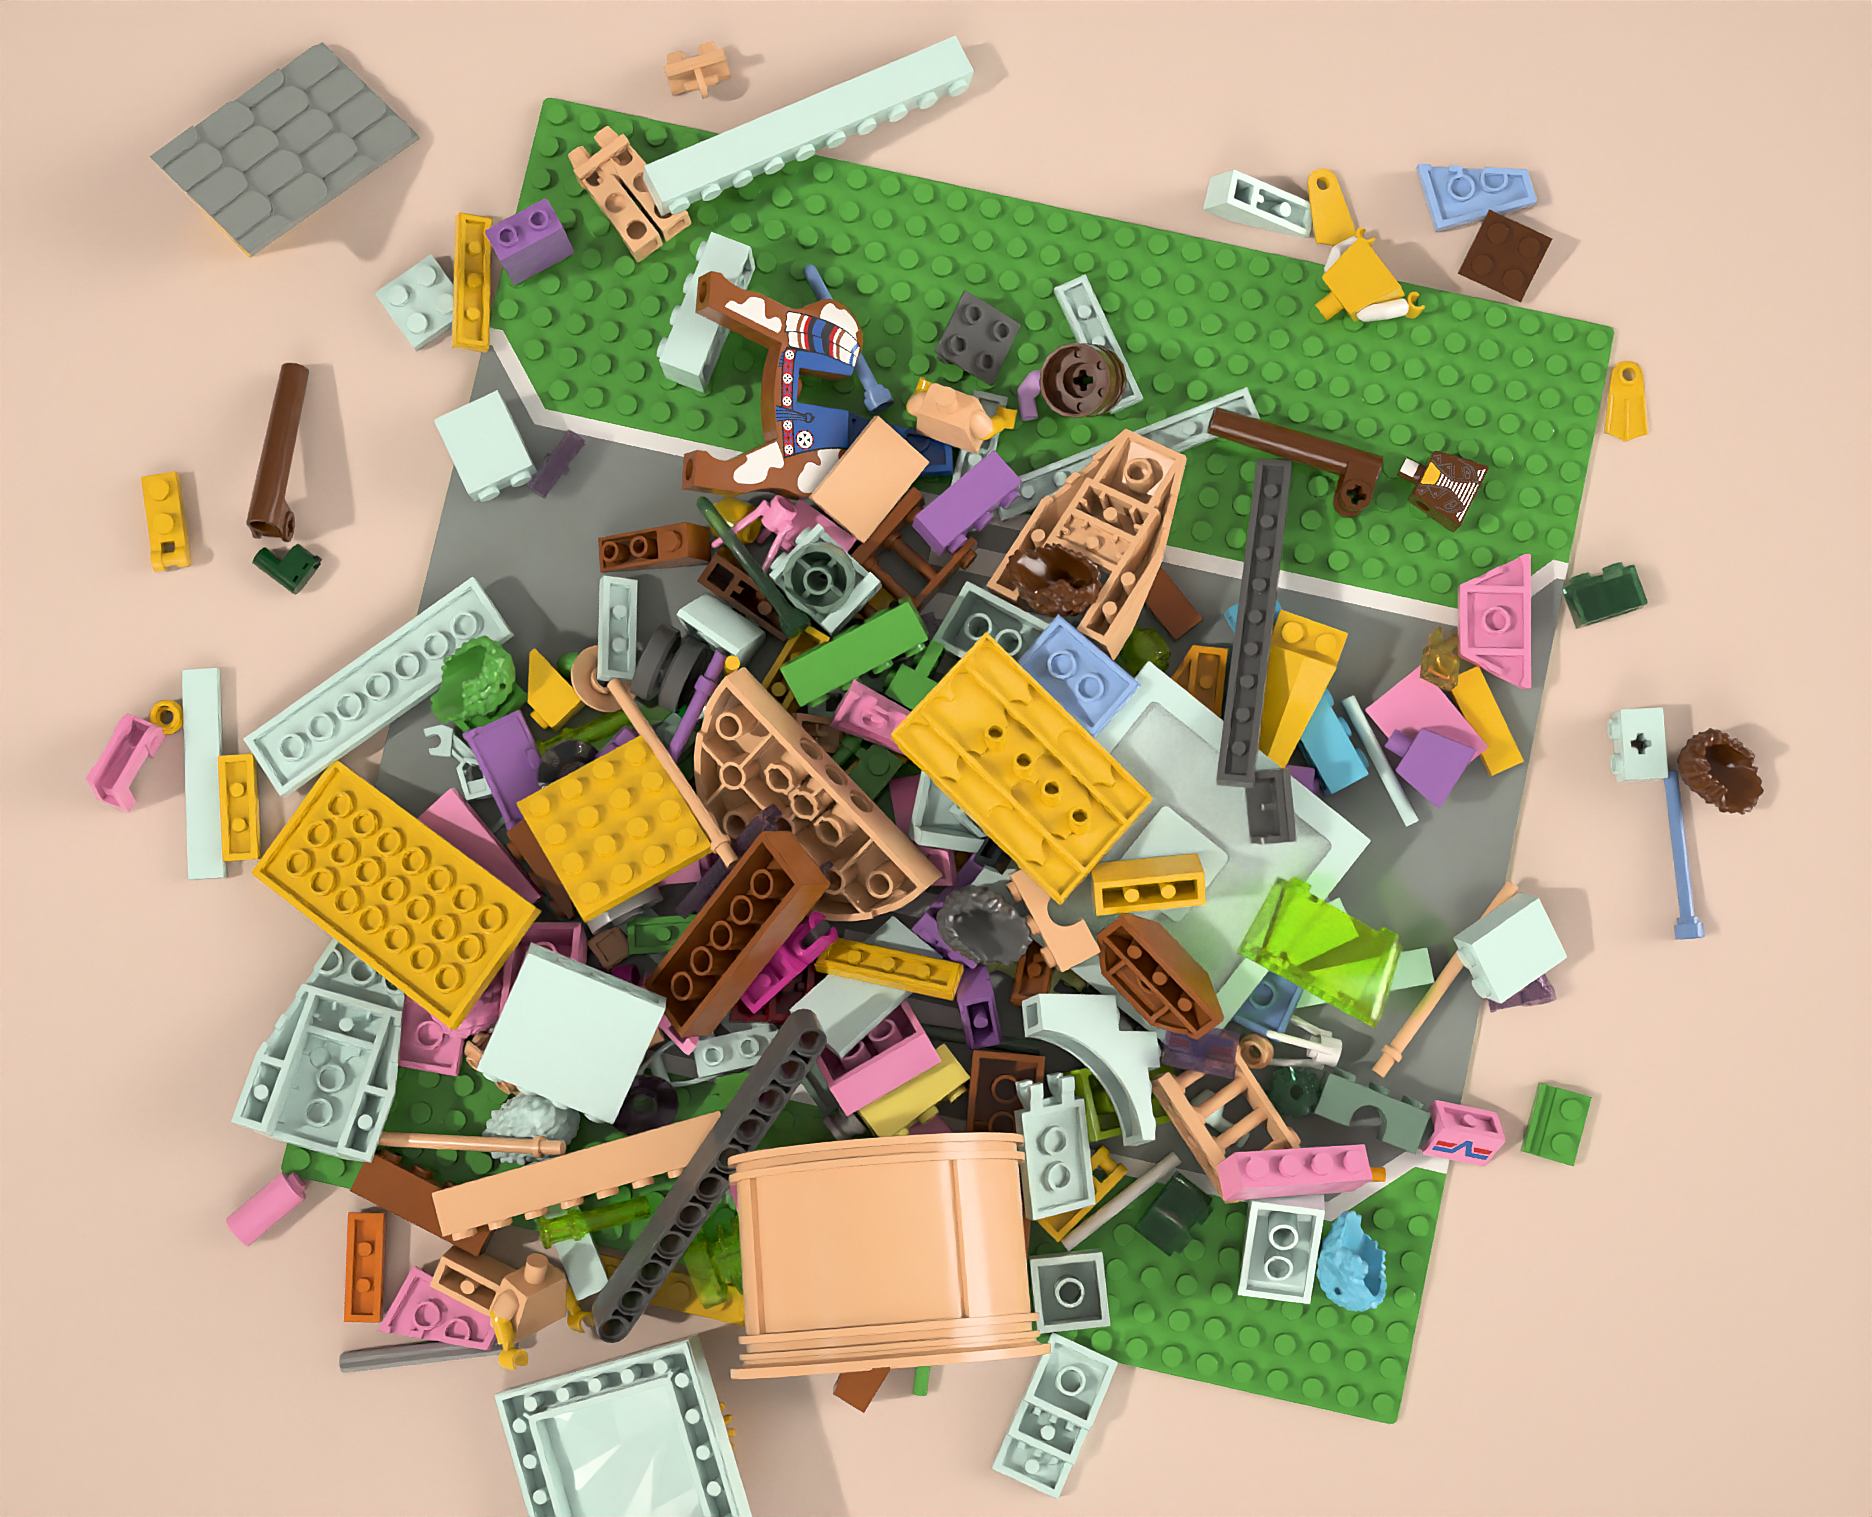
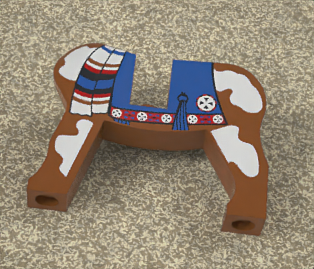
M710 271L698 277L695 313L768 348L761 385V422L765 442L726 461L716 459L707 451L695 450L684 454L681 490L730 497L748 492H769L781 495L789 500L810 499L809 496L848 450V411L797 403V398L802 388L801 379L798 377L803 375L833 381L850 377L863 346V334L860 324L853 313L844 304L836 300L822 299L802 308L793 309L759 292L741 289L728 281L722 273Z

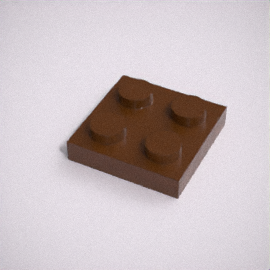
M1489 209L1457 274L1521 303L1553 238Z

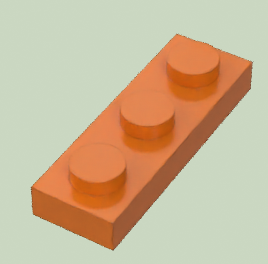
M348 1212L344 1322L380 1323L383 1321L387 1212Z

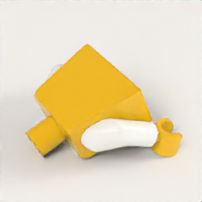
M1359 227L1354 236L1332 247L1324 267V275L1322 276L1330 293L1315 304L1326 321L1342 309L1346 311L1353 322L1359 320L1363 322L1388 320L1401 316L1413 319L1418 317L1423 311L1424 305L1417 307L1412 304L1419 297L1417 292H1411L1406 299L1402 298L1405 295L1402 287L1372 249L1375 237L1369 240L1363 238L1366 231L1364 227Z

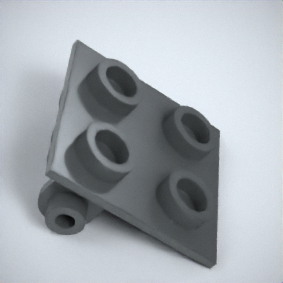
M964 290L934 351L938 354L936 359L947 365L952 362L992 386L1021 324Z

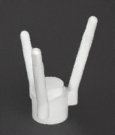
M1292 1015L1290 1022L1317 1037L1311 1036L1308 1041L1272 1030L1266 1033L1268 1037L1278 1041L1307 1048V1057L1312 1058H1273L1268 1065L1311 1067L1323 1070L1324 1065L1335 1067L1338 1063L1342 1041L1333 1038L1332 1032L1320 1029L1295 1015Z

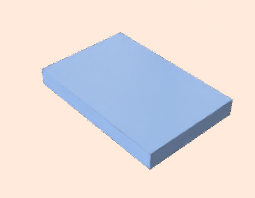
M1059 614L1017 661L1094 739L1141 686L1138 681Z

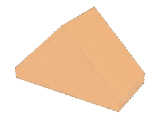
M792 713V717L828 755H833L841 746L839 742L845 734L849 736L848 733L830 727L832 717Z

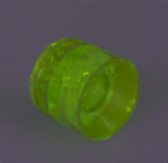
M739 1216L730 1219L732 1236L729 1235L724 1223L720 1222L716 1224L718 1241L713 1243L704 1229L699 1230L683 1254L691 1281L705 1309H710L729 1301L728 1284L731 1282L734 1283L738 1292L743 1296Z

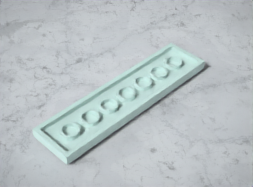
M471 577L243 740L279 795L287 797L325 770L333 762L345 756L437 691L442 683L441 676L443 672L441 666L445 665L443 659L448 658L449 655H454L455 649L461 648L463 642H468L470 638H478L485 635L502 645L512 638L514 634L477 579Z

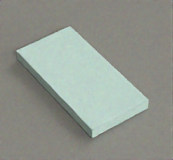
M894 916L864 942L943 959L940 954ZM828 974L790 1009V1012L792 1014V1012L798 1009L813 1011L827 1036L826 1047L841 1059L913 992Z

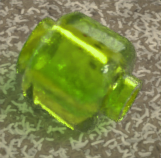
M1137 626L1133 628L1132 633L1120 650L1119 656L1135 677L1147 661H1150L1164 672L1170 665L1168 660L1171 656V650L1156 629L1144 628L1141 630Z

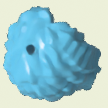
M1344 1211L1337 1221L1331 1224V1230L1328 1232V1236L1323 1238L1322 1246L1319 1250L1320 1257L1317 1260L1319 1268L1316 1274L1320 1287L1326 1292L1328 1299L1348 1311L1356 1312L1358 1310L1362 1312L1369 1308L1376 1309L1377 1305L1383 1302L1387 1283L1385 1282L1386 1275L1384 1273L1386 1266L1383 1264L1386 1252L1383 1249H1378V1242L1371 1240L1370 1236L1363 1232L1360 1226L1361 1215L1356 1214L1355 1211Z

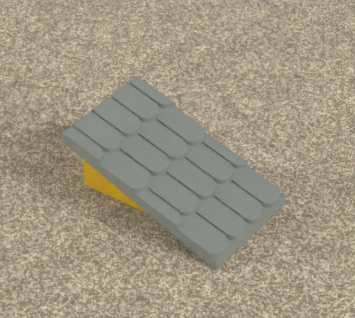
M322 42L319 45L312 46L281 70L278 68L235 101L226 103L195 127L192 125L150 157L181 187L199 209L250 258L420 138L403 119Z

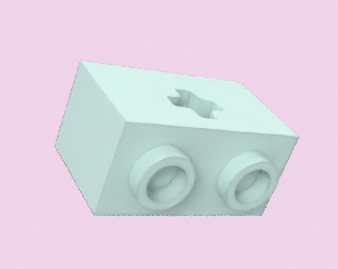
M1663 707L1620 709L1612 713V719L1608 720V736L1610 740L1614 741V754H1611L1610 768L1612 774L1616 775L1617 783L1660 781L1668 778ZM1635 740V743H1641L1642 749L1638 751L1637 748H1631V741Z

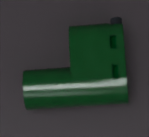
M296 544L283 560L264 547L255 555L252 563L292 594L296 595L318 570L322 559L318 555H313L300 544Z

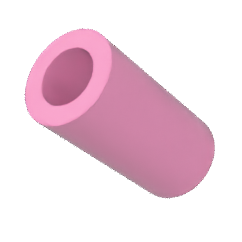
M284 1171L281 1172L226 1218L228 1227L243 1244L250 1246L306 1199L304 1191L307 1187L304 1181L294 1172L290 1175Z

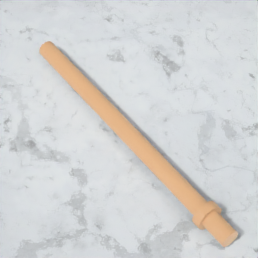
M619 678L611 680L607 687L639 735L643 736L672 779L701 829L711 842V851L714 854H719L728 869L735 867L740 859L730 846L732 844L731 839L727 834H722Z
M1506 881L1481 918L1513 897L1518 891V887ZM1457 951L1390 1045L1385 1044L1381 1049L1383 1054L1372 1068V1071L1378 1076L1384 1078L1395 1062H1400L1403 1058L1401 1055L1402 1051L1464 965L1459 960Z
M382 1132L377 1145L532 1154L534 1158H544L545 1155L563 1156L566 1151L565 1141L547 1140L545 1136H535L533 1139Z

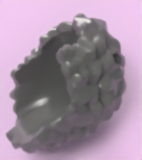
M969 884L961 889L953 890L950 895L946 896L943 908L939 910L936 916L938 934L944 943L951 947L953 951H959L961 956L973 960L975 964L997 962L1009 966L1011 961L1018 962L1021 956L1026 953L1029 944L1033 942V938L1030 936V927L1026 925L1027 917L1019 916L1018 911L1012 907L1011 903H1006L1001 894L994 893L989 887H977Z

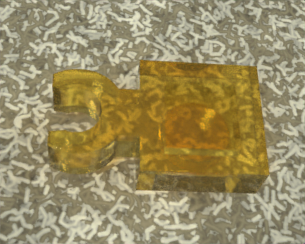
M1439 626L1430 633L1428 637L1429 645L1423 649L1420 678L1449 692L1458 683L1461 657L1453 654L1452 650L1458 646L1459 638L1458 635L1453 634L1445 641L1442 637L1443 628Z

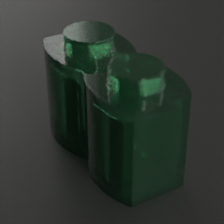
M1618 562L1602 568V575L1591 577L1590 572H1586L1569 579L1571 584L1563 589V594L1576 629L1639 610L1648 604L1635 565L1624 567L1622 562Z
M1176 1171L1139 1218L1134 1229L1169 1257L1174 1251L1180 1254L1192 1238L1188 1234L1190 1229L1196 1222L1202 1225L1212 1213L1214 1208L1210 1206L1213 1198L1179 1171Z

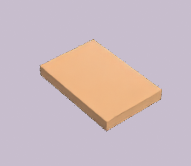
M874 416L809 498L860 543H865L928 465L929 461L879 416Z

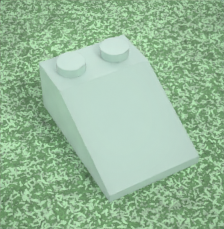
M708 592L678 611L676 615L686 633L708 643L709 649L714 652L717 650L727 656L733 655L738 657L740 661L739 669L748 666L767 639L766 633L762 630L763 627L747 616H741L733 610L734 607L719 596L715 598Z
M1324 1194L1248 1199L1238 1295L1310 1304L1325 1214Z

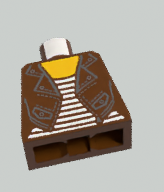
M1433 451L1425 465L1406 457L1397 476L1415 484L1408 497V501L1444 528L1454 533L1461 526L1489 467L1440 451Z

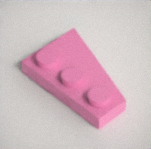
M413 1266L377 1330L482 1350H491L497 1339L494 1328L489 1325L490 1317L430 1287L434 1275L418 1266Z

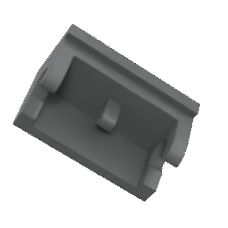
M1290 769L1256 770L1254 788H1245L1250 844L1263 845L1297 842Z

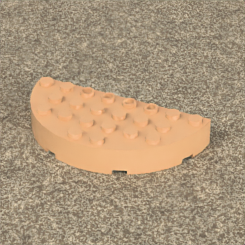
M745 667L725 676L708 701L704 710L705 716L701 731L697 732L694 751V777L698 798L722 834L729 836L732 841L730 846L739 859H741L762 831H790L831 883L806 916L811 915L813 912H820L826 917L825 920L830 921L867 920L880 914L895 911L914 900L943 876Z

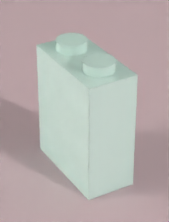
M498 390L434 419L465 489L474 502L479 499L481 502L489 501L500 494L499 490L509 485L513 487L524 485L532 479L531 475L537 473L514 420Z
M1521 892L1453 937L1459 949L1457 956L1461 963L1469 969L1474 979L1472 980V986L1482 998H1488L1498 1003H1503L1567 958L1539 898Z

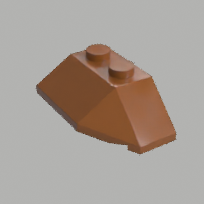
M1122 913L1098 932L1097 943L1101 951L1099 952L1101 974L1151 1026L1173 1033L1185 1034L1189 1038L1198 1040L1223 1022L1224 1015L1209 974L1159 922Z

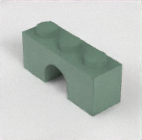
M1337 1068L1334 1074L1324 1072L1309 1112L1348 1127L1354 1112L1358 1108L1366 1105L1372 1106L1378 1112L1381 1120L1376 1139L1416 1154L1431 1113L1421 1110L1424 1103L1404 1095L1401 1101L1388 1096L1390 1089L1372 1082L1369 1083L1368 1088L1355 1083L1357 1076Z

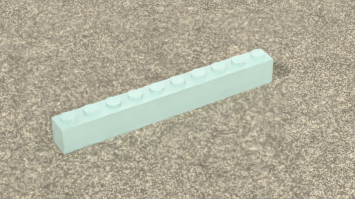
M953 36L644 166L643 180L661 216L669 212L671 214H678L688 209L691 203L703 199V201L712 200L719 196L722 190L733 185L735 188L745 186L753 180V177L764 172L768 175L781 170L785 163L795 159L797 161H804L813 156L816 150L826 146L828 148L837 147L845 142L847 137L856 133L859 135L868 134L882 122L887 120L896 122L904 118L908 111L918 107L920 109H927L933 106L939 98L949 94L951 97L960 95L968 89L974 70L957 37Z

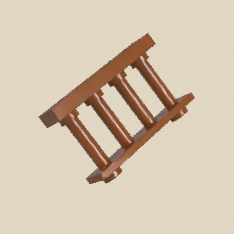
M913 486L884 518L866 542L862 543L854 551L851 557L868 573L871 572L879 579L882 588L897 601L909 594L918 613H920L960 568L966 570L974 562L978 554L975 553L977 541L971 536L953 554L949 550L947 551L953 557L939 572L901 539V530L908 523L913 524L915 516L924 509L923 506L925 505L924 495ZM884 549L888 551L892 549L930 582L916 598L877 565L879 561L876 558ZM867 602L858 613L867 619L877 610Z

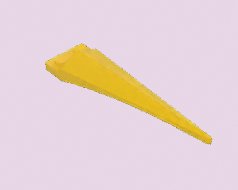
M1280 609L1273 626L1259 750L1281 768H1285L1337 668L1336 666L1348 633Z

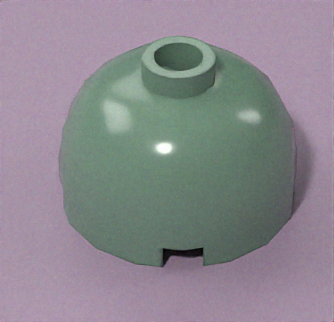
M818 541L802 546L791 555L783 569L786 596L796 608L807 614L816 615L817 613L830 614L836 612L846 604L855 586L856 572L852 560L843 549L832 543Z

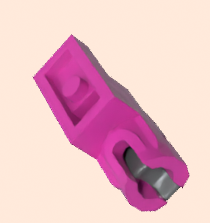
M813 912L800 923L740 997L753 1014L838 939L837 930L825 920L826 917L823 914Z

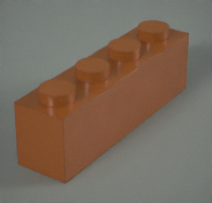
M383 1147L382 1151H375L372 1163H363L350 1192L477 1257L485 1253L496 1229L489 1230L488 1224L476 1227L478 1233L456 1241H453L452 1234L442 1236L432 1193L459 1184L450 1180H446L445 1184L432 1178L434 1175L432 1170L419 1164H414L411 1167L401 1162L402 1155Z

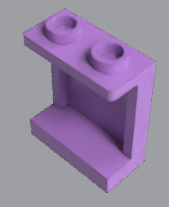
M542 199L485 230L488 240L514 286L575 253L563 226L547 199Z

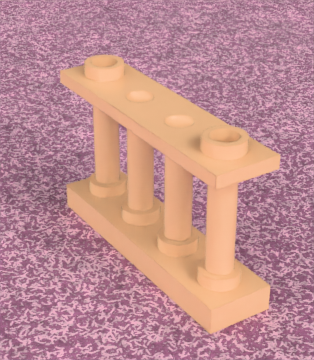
M1225 1032L1219 1033L1217 1037L1232 1040L1233 1046L1228 1047L1214 1043L1211 1046L1231 1049L1230 1055L1211 1052L1177 1077L1171 1075L1170 1072L1157 1074L1150 1079L1153 1094L1222 1199L1223 1194L1217 1165L1226 1159L1224 1157L1226 1148L1262 1123L1274 1140L1260 1151L1301 1148L1299 1146L1301 1142L1297 1133L1291 1127L1286 1126L1240 1056L1241 1049L1238 1043L1231 1036H1227ZM1220 1063H1223L1234 1081L1199 1106H1191L1184 1095L1186 1092L1185 1088ZM1240 1093H1243L1254 1111L1218 1137L1211 1136L1204 1126L1205 1119ZM1231 1200V1201H1224V1202H1225V1204H1226V1203H1238V1202L1241 1201V1200Z

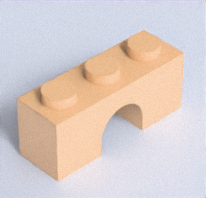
M1020 868L1008 874L1011 882L1006 884V887L1016 904L1019 902L1023 903L1028 913L1024 916L1027 917L1026 925L1030 927L1032 936L1039 934L1045 947L1040 949V952L1050 969L1056 966L1058 971L1064 972L1101 952L1084 919L1079 918L1063 926L1057 925L1050 919L1047 911V905L1051 897Z

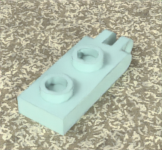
M766 1025L698 1041L693 1054L699 1079L754 1067L779 1030L773 1031L772 1025Z

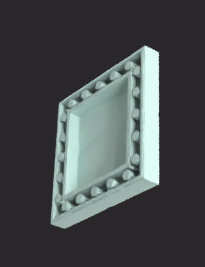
M698 1334L507 1388L494 1395L529 1517H752Z

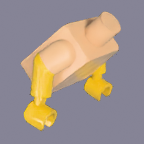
M920 377L915 392L911 395L906 405L908 413L917 417L916 433L974 454H978L984 440L992 438L1003 431L1004 428L1013 429L1018 411L1017 409H1007L1003 405H997L996 414L989 418L979 400L974 396L942 386L937 382L931 383L925 380V377Z
M530 1254L527 1257L525 1266L504 1277L496 1302L490 1311L489 1325L494 1328L498 1345L502 1344L503 1346L498 1362L505 1369L516 1370V1365L526 1366L528 1364L527 1352L524 1349L515 1348L514 1344L565 1317L567 1310L570 1312L567 1317V1325L570 1329L585 1333L581 1325L582 1320L587 1325L595 1326L592 1313L580 1309L578 1304L581 1301H577L564 1271L558 1266L551 1265L548 1258L543 1254Z

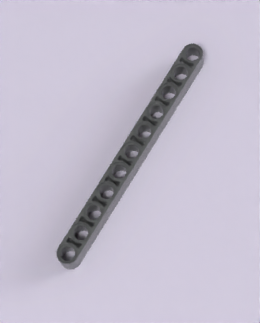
M798 1009L792 1012L594 1301L591 1308L598 1336L602 1341L616 1343L623 1340L629 1334L730 1187L729 1175L736 1173V1169L728 1167V1158L738 1154L753 1152L824 1050L827 1044V1036L813 1011Z

